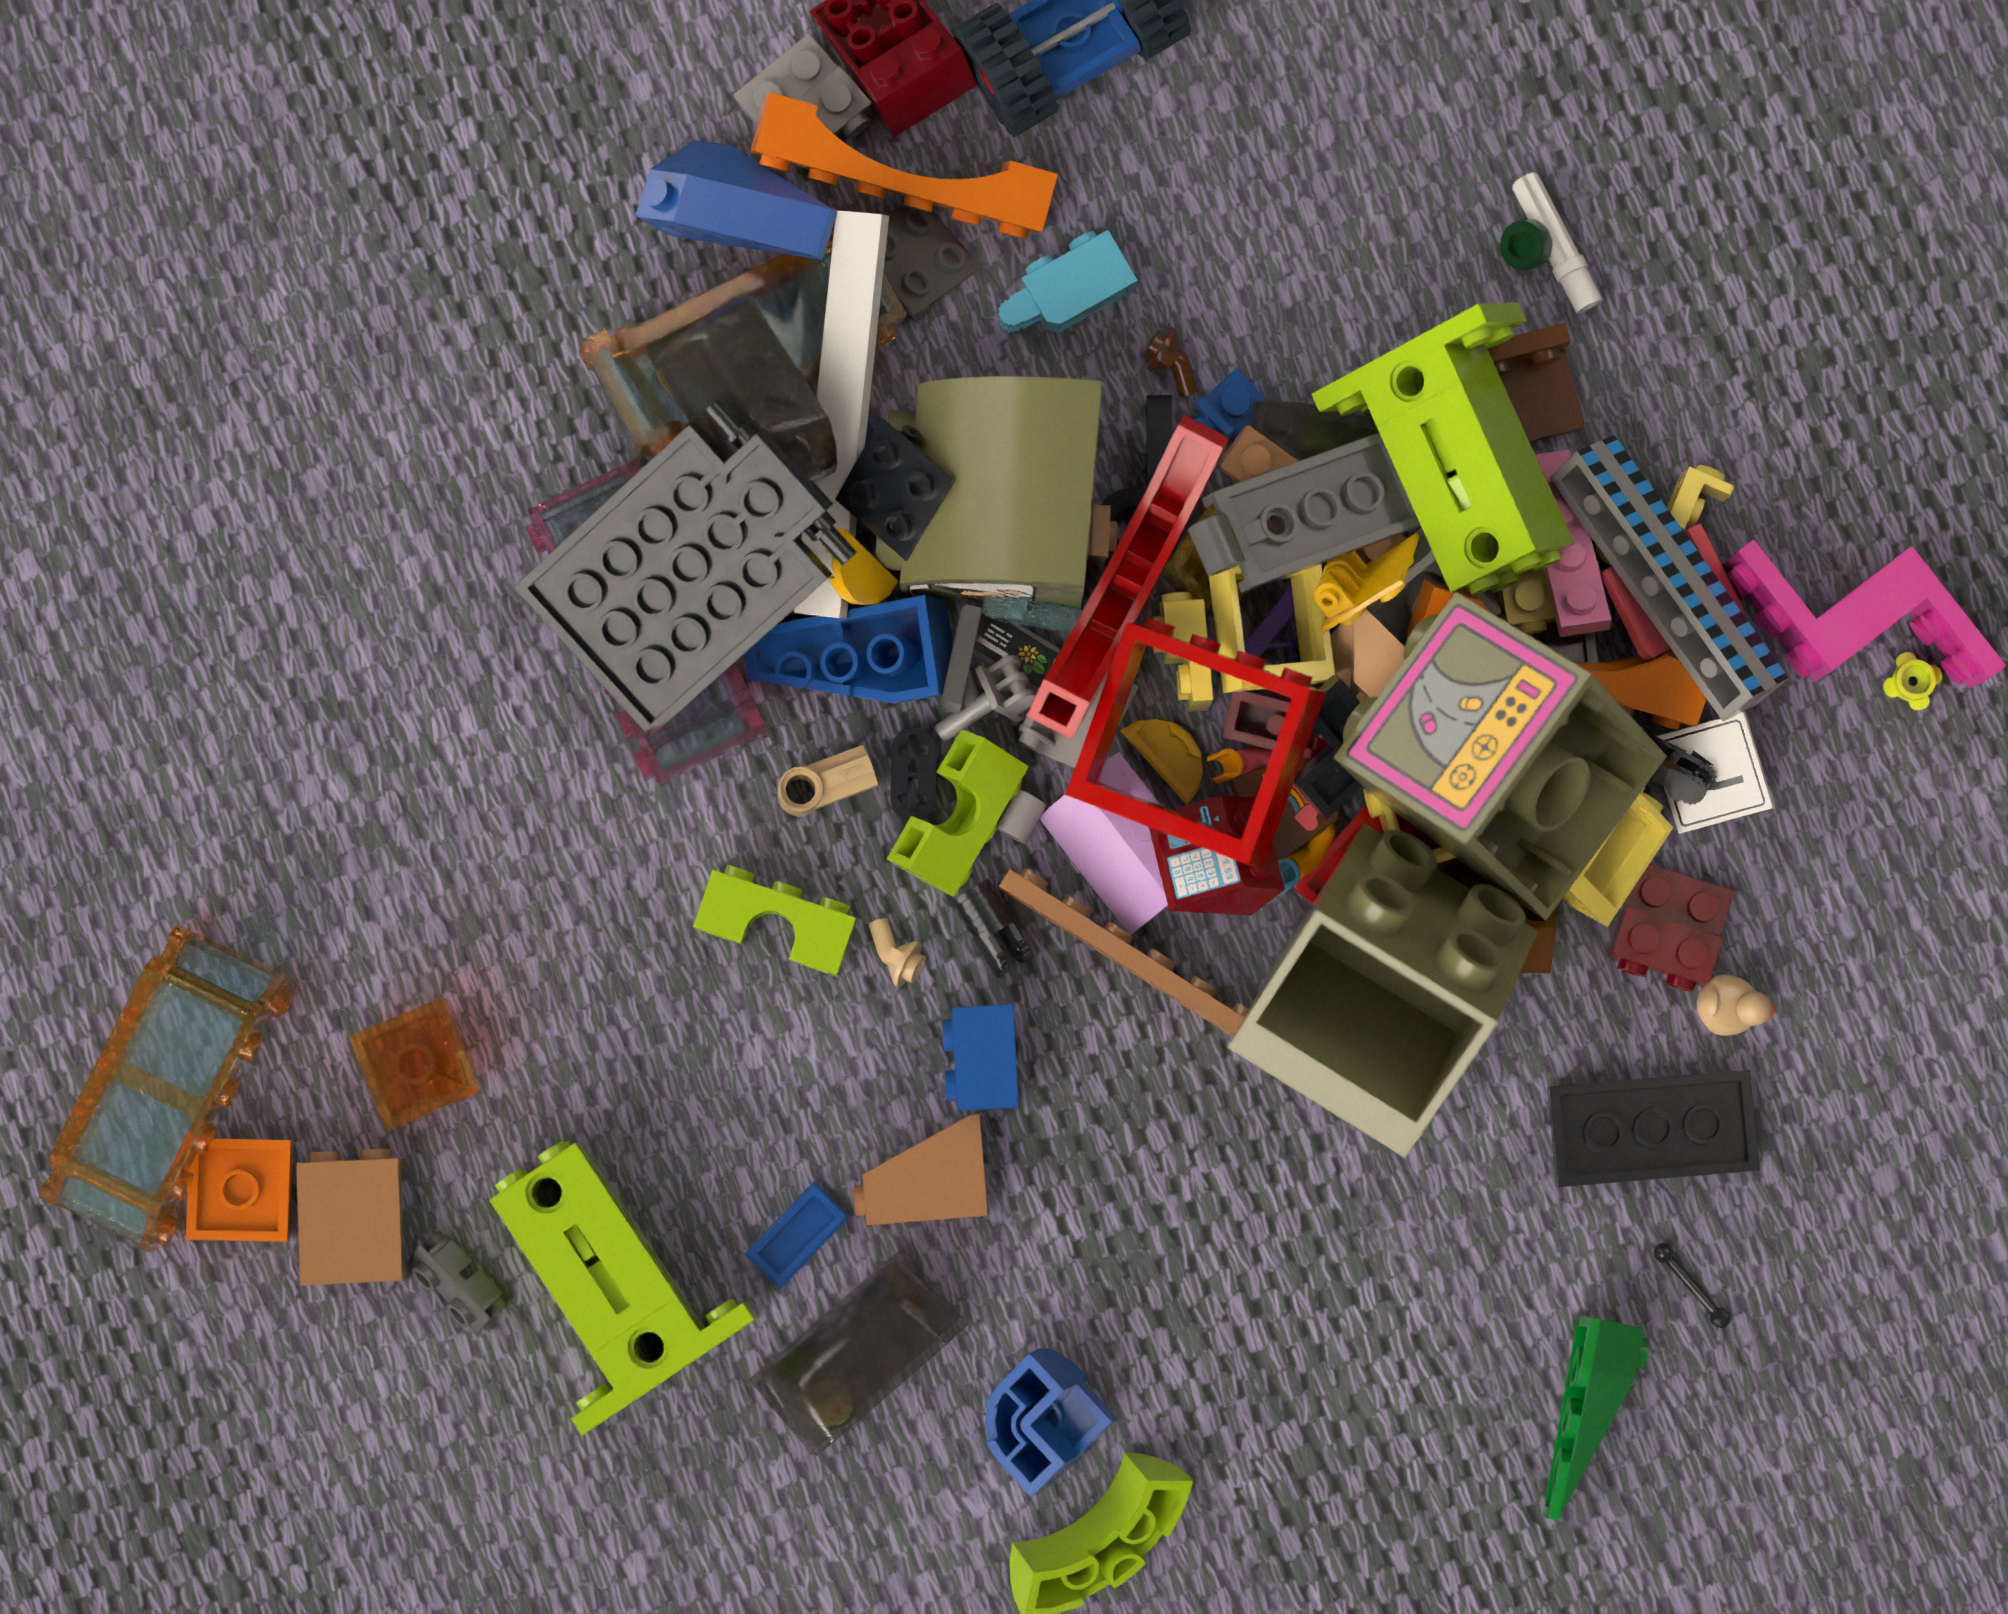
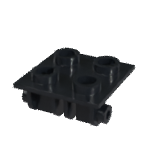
M881 418L835 500L899 556L908 561L955 479L920 450L921 443L919 439L921 433L917 429L904 425L901 430H896L885 419Z

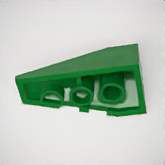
M1577 1315L1542 1516L1548 1519L1559 1520L1635 1379L1636 1369H1644L1649 1350V1339L1642 1338L1644 1328Z

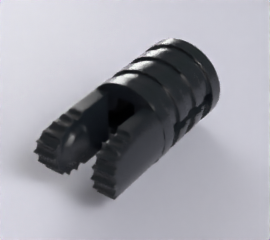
M989 879L950 901V904L957 910V915L963 920L968 933H971L973 942L996 978H1000L1008 973V967L1010 966L993 936L995 933L998 932L1017 962L1025 963L1033 958L1034 955L1014 920L1007 914L1005 906L999 901L996 891H993Z

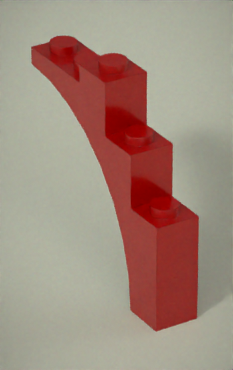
M1186 415L1182 417L1114 554L1065 644L1046 674L1027 717L1073 739L1105 684L1126 622L1137 623L1145 610L1165 567L1180 544L1199 505L1198 502L1229 440L1228 437Z

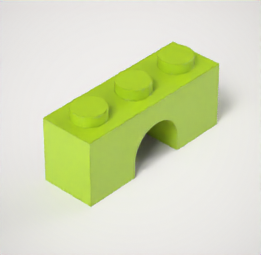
M961 729L937 770L938 774L948 779L955 787L957 804L953 814L939 825H932L911 816L888 855L887 860L927 885L954 897L958 889L969 879L972 865L984 844L995 834L997 822L1008 802L1015 797L1021 788L1022 778L1029 766L986 738Z
M731 865L726 866L724 873L712 869L693 925L696 930L743 945L748 930L756 919L768 914L780 915L792 924L795 932V941L789 960L836 977L839 976L857 923L856 917L848 915L849 905L826 897L821 898L819 905L800 899L803 890L778 881H774L772 889L753 883L754 873Z

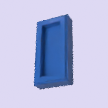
M814 1181L744 1255L781 1289L850 1218V1215Z

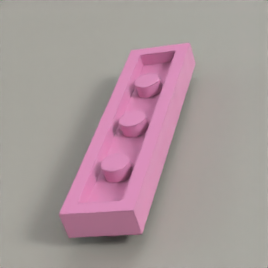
M1570 450L1535 454L1575 544L1559 551L1562 560L1544 568L1560 637L1610 630L1611 617L1591 536L1550 480V477L1571 457Z

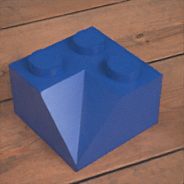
M1013 1004L952 1007V1019H942L944 1052L954 1051L955 1070H945L946 1100H957V1111L1018 1109Z

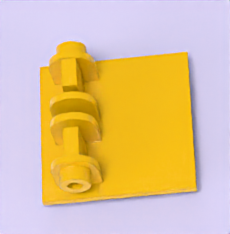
M1419 534L1412 535L1367 564L1364 563L1355 551L1327 561L1314 593L1315 602L1326 614L1320 630L1324 633L1339 623L1343 627L1348 626L1356 621L1371 603L1378 599L1382 602L1389 601L1400 593L1406 585L1404 580L1408 569L1414 562L1413 555L1420 538Z

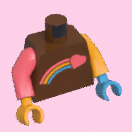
M1259 746L1237 751L1228 748L1208 756L1207 762L1217 760L1224 769L1222 775L1213 778L1214 783L1221 784L1230 780L1228 785L1234 796L1256 798L1273 750ZM1302 758V761H1301V764H1300V766H1299L1298 772H1299L1311 759ZM1294 784L1273 839L1285 890L1279 896L1284 895L1303 876L1320 864L1336 837L1334 822L1340 818L1338 811L1328 819L1320 816Z

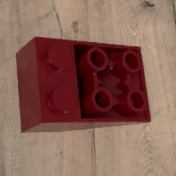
M826 0L809 11L857 86L871 101L873 111L893 137L898 136L977 86L962 48L924 0Z

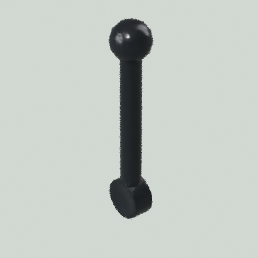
M1668 1243L1658 1244L1654 1249L1656 1260L1662 1263L1666 1262L1710 1313L1712 1325L1718 1328L1726 1327L1731 1320L1730 1313L1724 1308H1718L1674 1258L1673 1248Z

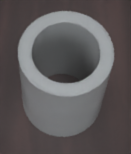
M1019 789L999 818L997 830L1025 845L1047 805L1038 798Z

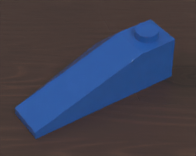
M921 595L847 610V619L813 616L778 623L744 653L747 678L753 681L889 703H902L943 695L953 650L946 599ZM758 646H759L761 661L759 660V658H758V656H757V648H758Z

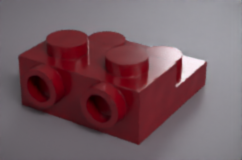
M1649 864L1623 903L1607 957L1619 960L1617 969L1639 977H1646L1648 970L1667 976L1666 985L1694 993L1696 985L1703 987L1710 982L1723 937L1720 936L1734 891Z

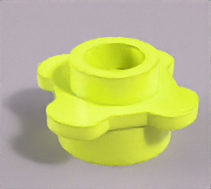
M1911 652L1900 654L1896 658L1897 668L1891 678L1884 681V692L1890 698L1899 697L1909 702L1913 710H1923L1930 704L1929 695L1934 690L1935 685L1941 682L1942 672L1936 665H1929L1925 661L1917 660L1916 656ZM1910 677L1917 679L1915 686L1909 684L1908 679Z

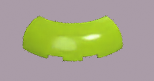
M1124 1452L1120 1467L1110 1487L1085 1515L1071 1525L1051 1535L1029 1541L1012 1542L1010 1583L1013 1597L1020 1613L1057 1614L1085 1605L1084 1598L1095 1594L1110 1584L1116 1589L1147 1564L1143 1558L1154 1547L1161 1536L1164 1535L1168 1538L1172 1533L1188 1501L1193 1479L1178 1466L1161 1458L1141 1453Z

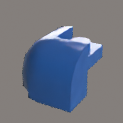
M1039 1348L1029 1353L994 1389L985 1403L988 1405L985 1424L989 1439L986 1444L995 1459L1030 1497L1040 1493L1061 1477L1118 1419L1086 1385L1085 1381L1089 1377L1066 1357L1048 1348Z

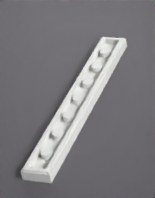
M836 211L808 476L833 502V505L827 510L837 521L833 526L835 528H845L855 538L857 518L839 504L835 498L865 447L889 216ZM803 531V542L830 570L831 576H834L832 554L826 553L825 546L818 539L813 542ZM828 578L794 609V613L847 619L848 602L838 596Z

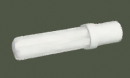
M1535 172L1522 176L1513 184V191L1527 218L1541 222L1550 232L1552 252L1549 261L1553 267L1552 272L1557 282L1562 284L1576 314L1583 313L1597 306L1603 301V298L1587 269L1589 266L1584 256L1579 254L1541 178Z

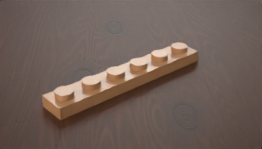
M1023 868L1020 874L1009 869L999 885L1001 891L1234 1037L1249 1010L1248 1008L1236 1002L1233 1008L1230 1009L1215 999L1219 991L1209 983L1193 975L1189 982L1172 972L1176 963L1151 948L1148 954L1145 955L1129 945L1134 937L1122 928L1109 921L1105 928H1102L1087 917L1091 909L1067 894L1062 901L1045 892L1049 883L1026 868Z

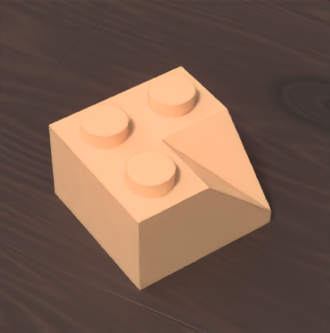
M1367 609L1356 621L1345 627L1340 625L1330 635L1335 676L1345 683L1360 703L1370 697H1378L1404 663L1405 647Z

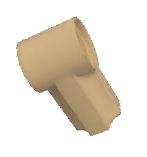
M861 745L810 765L794 767L786 771L779 781L777 798L778 803L785 812L800 817L806 816L818 808L877 787L878 782L864 746ZM801 779L810 783L814 789V797L806 804H796L789 800L785 789L790 782Z

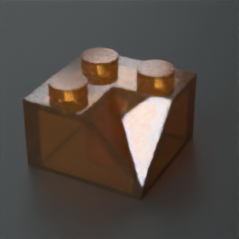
M439 998L348 1036L386 1131H396L482 1092L469 1046L449 999Z

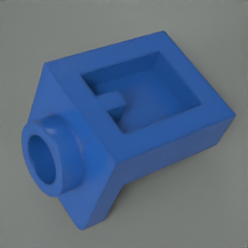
M1236 368L1206 397H1201L1194 403L1193 411L1198 416L1194 420L1228 437L1227 446L1238 436L1244 426L1250 425L1270 407L1271 403Z

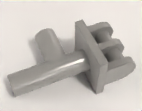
M1008 655L988 668L982 665L975 668L985 691L980 694L972 673L969 672L963 699L964 706L961 708L960 714L952 713L935 725L936 732L942 740L948 741L957 735L961 729H966L992 710L1017 723L1023 719L1021 713L1031 707L1036 695L1033 690L1026 688L1029 680L1024 672H1019L1018 670L1021 667L1018 656Z

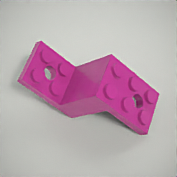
M1754 539L1722 564L1728 572L1726 575L1737 597L1740 600L1747 597L1758 611L1754 615L1758 626L1769 638L1779 637L1789 650L1785 655L1788 664L1801 678L1809 675L1813 682L1821 679L1907 613H1910L1914 618L1910 622V626L1915 635L1927 646L1933 643L1945 659L1941 661V666L1949 678L1956 684L1960 685L1964 682L1970 689L1990 679L2007 666L1913 546L1892 559L1817 618H1815Z

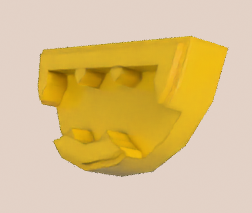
M836 528L857 553L844 565H841L832 555L834 576L829 577L830 584L840 598L851 604H878L890 595L898 580L845 528Z
M1159 719L1138 720L1120 730V733L1181 801L1188 805L1199 790L1203 774L1201 751L1191 734L1174 722H1166Z

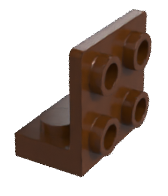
M1566 322L1515 335L1497 346L1487 348L1530 443L1577 431L1584 426L1564 352L1571 342Z

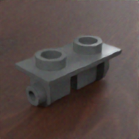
M437 1231L423 1245L429 1252L420 1245L409 1259V1262L414 1266L412 1273L425 1289L429 1291L436 1289L449 1303L447 1310L458 1324L465 1328L471 1326L479 1333L490 1320V1317L485 1312L494 1318L507 1306V1303L501 1298L504 1293L480 1268L465 1280L460 1273L471 1264L472 1260L449 1235L444 1238Z

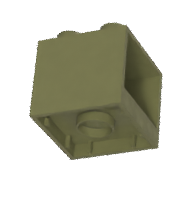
M1363 824L1281 951L1228 1048L1405 1158L1498 1023L1538 931L1524 923L1526 917L1522 907L1504 891L1486 884H1478L1469 889L1437 869L1436 856L1417 837L1400 830H1388L1382 835L1368 825Z

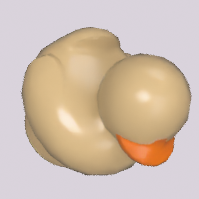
M1722 974L1715 976L1703 986L1696 1001L1700 1020L1709 1031L1722 1036L1742 1033L1751 1026H1758L1770 1020L1774 1014L1772 1001L1763 993L1755 991L1748 982L1734 975Z

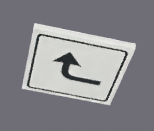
M1745 711L1724 722L1719 718L1698 724L1697 727L1690 726L1656 736L1686 750V753L1702 760L1704 764L1708 763L1716 771V783L1710 791L1706 792L1701 802H1697L1696 805L1691 804L1689 806L1688 803L1684 804L1682 800L1677 801L1671 798L1664 785L1679 834L1775 807Z

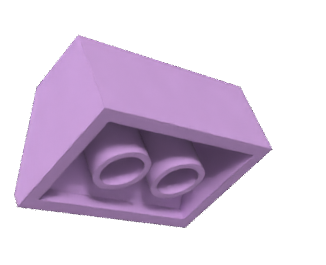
M1120 752L1105 762L1098 782L1160 805ZM1066 794L1041 815L1040 821L1126 932L1132 935L1168 907L1148 826L1077 800Z

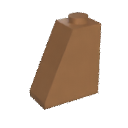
M980 1114L969 1115L862 1174L863 1185L853 1186L856 1216L865 1215L866 1225L988 1216Z

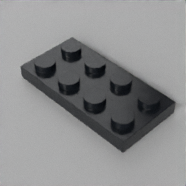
M1750 1070L1547 1087L1556 1187L1760 1171Z

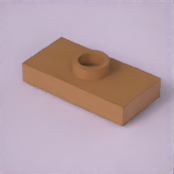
M1092 505L1086 565H1102L1108 558L1109 551L1116 550L1117 521H1110V505Z

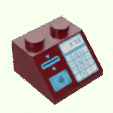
M1220 795L1172 810L1243 836L1256 798ZM1149 827L1169 911L1251 916L1285 890L1273 842L1264 867L1253 866Z

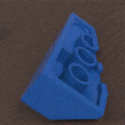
M694 140L649 170L635 216L667 235L678 238L823 260L837 212L767 167L759 165V162L732 145Z

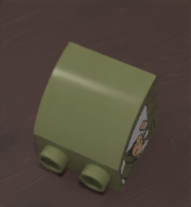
M1022 376L966 377L935 380L918 384L915 412L889 410L887 422L896 430H901L904 425L917 429L921 433L919 439L921 443L920 450L955 479L908 561H905L877 536L875 559L887 570L901 571V597L928 595L946 599V601L1080 612L1085 584L1102 381Z

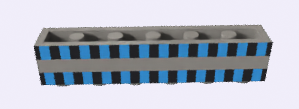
M1615 435L1576 451L1550 477L1552 483L1723 722L1759 704L1789 678Z

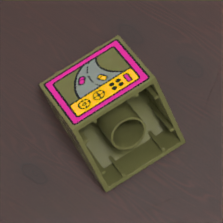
M1455 592L1439 615L1434 614L1426 617L1413 629L1405 645L1404 663L1378 697H1370L1364 700L1351 713L1343 732L1344 744L1333 758L1374 797L1493 886L1504 891L1515 901L1544 920H1547L1667 756L1590 672Z

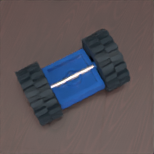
M1032 0L1010 14L999 3H995L953 27L952 32L954 33L955 41L963 50L977 86L985 96L991 109L994 110L997 119L1002 125L1004 124L1009 134L1016 137L1057 113L1059 107L1056 100L1136 53L1143 57L1144 60L1150 59L1189 36L1191 26L1188 23V15L1182 8L1184 5L1181 0Z

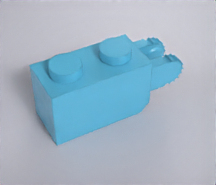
M1093 230L1084 233L1068 245L1071 251L1054 260L1051 255H1046L1031 263L1025 269L1028 275L1021 279L1022 290L1010 296L1009 300L1005 299L1004 303H1000L997 323L1000 324L999 328L1003 329L1002 332L1006 331L1007 334L1012 333L1014 335L1015 332L1020 333L1021 329L1026 330L1041 321L1046 330L1060 333L1134 292L1137 289L1138 280L1109 230L1099 235H1096Z

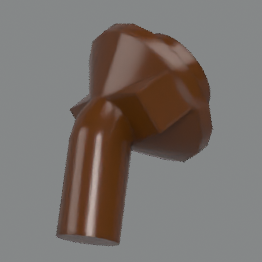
M1171 327L1166 334L1158 330L1143 356L1150 359L1147 369L1152 372L1170 367L1172 368L1179 397L1197 393L1198 390L1191 362L1187 354L1181 350L1177 330Z

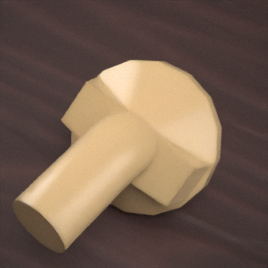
M888 918L878 919L869 923L877 953L881 961L888 965L894 986L902 987L906 981L914 983L919 977L926 961V956L920 954L922 944L918 941H913L896 947Z

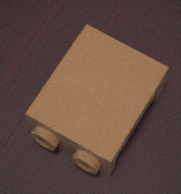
M391 1149L360 1150L361 1160L341 1161L340 1151L310 1152V1162L296 1163L300 1286L408 1280L407 1260H404L401 1169H404V1159L391 1158Z

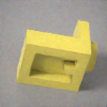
M1697 465L1696 469L1689 466L1680 474L1667 509L1682 530L1686 528V525L1690 527L1695 526L1705 504V500L1699 498L1700 492L1722 502L1731 496L1734 486L1724 482L1725 475L1705 465Z

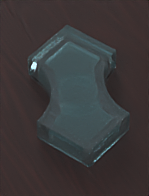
M984 596L982 613L986 617L1001 622L1044 628L1067 634L1071 633L1083 611L1026 599Z

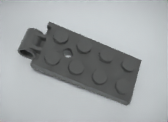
M1380 433L1205 496L1202 499L1205 508L1214 506L1217 515L1192 525L1188 530L1208 576L1222 573L1239 565L1244 580L1239 582L1238 586L1241 593L1419 528L1421 525ZM1269 518H1275L1281 523V534L1275 535L1269 531L1267 527V520Z

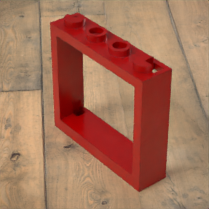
M1149 617L1146 618L1144 626L1127 621L1066 795L1244 864L1264 867L1326 692L1310 687L1313 677L1284 667L1280 676L1264 670L1267 660L1238 650L1235 659L1220 654L1218 651L1221 643L1196 634L1191 635L1189 642L1173 636L1175 627ZM1147 645L1292 698L1243 836L1098 782Z

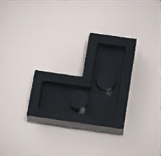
M1334 675L1318 689L1326 692L1313 727V730L1327 746L1297 773L1293 783L1318 814L1325 819L1330 818L1363 787L1360 782L1333 758L1344 744L1343 732L1346 722L1354 709L1360 704V701L1345 683Z

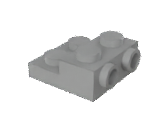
M810 33L733 94L735 101L756 126L765 94L769 92L818 105L816 116L838 138L845 135L847 139H851L859 134L870 123L867 115L872 112L871 101L841 66L837 67ZM790 164V166L796 173L802 169L801 167Z

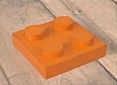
M189 1138L186 1240L290 1242L294 1140Z

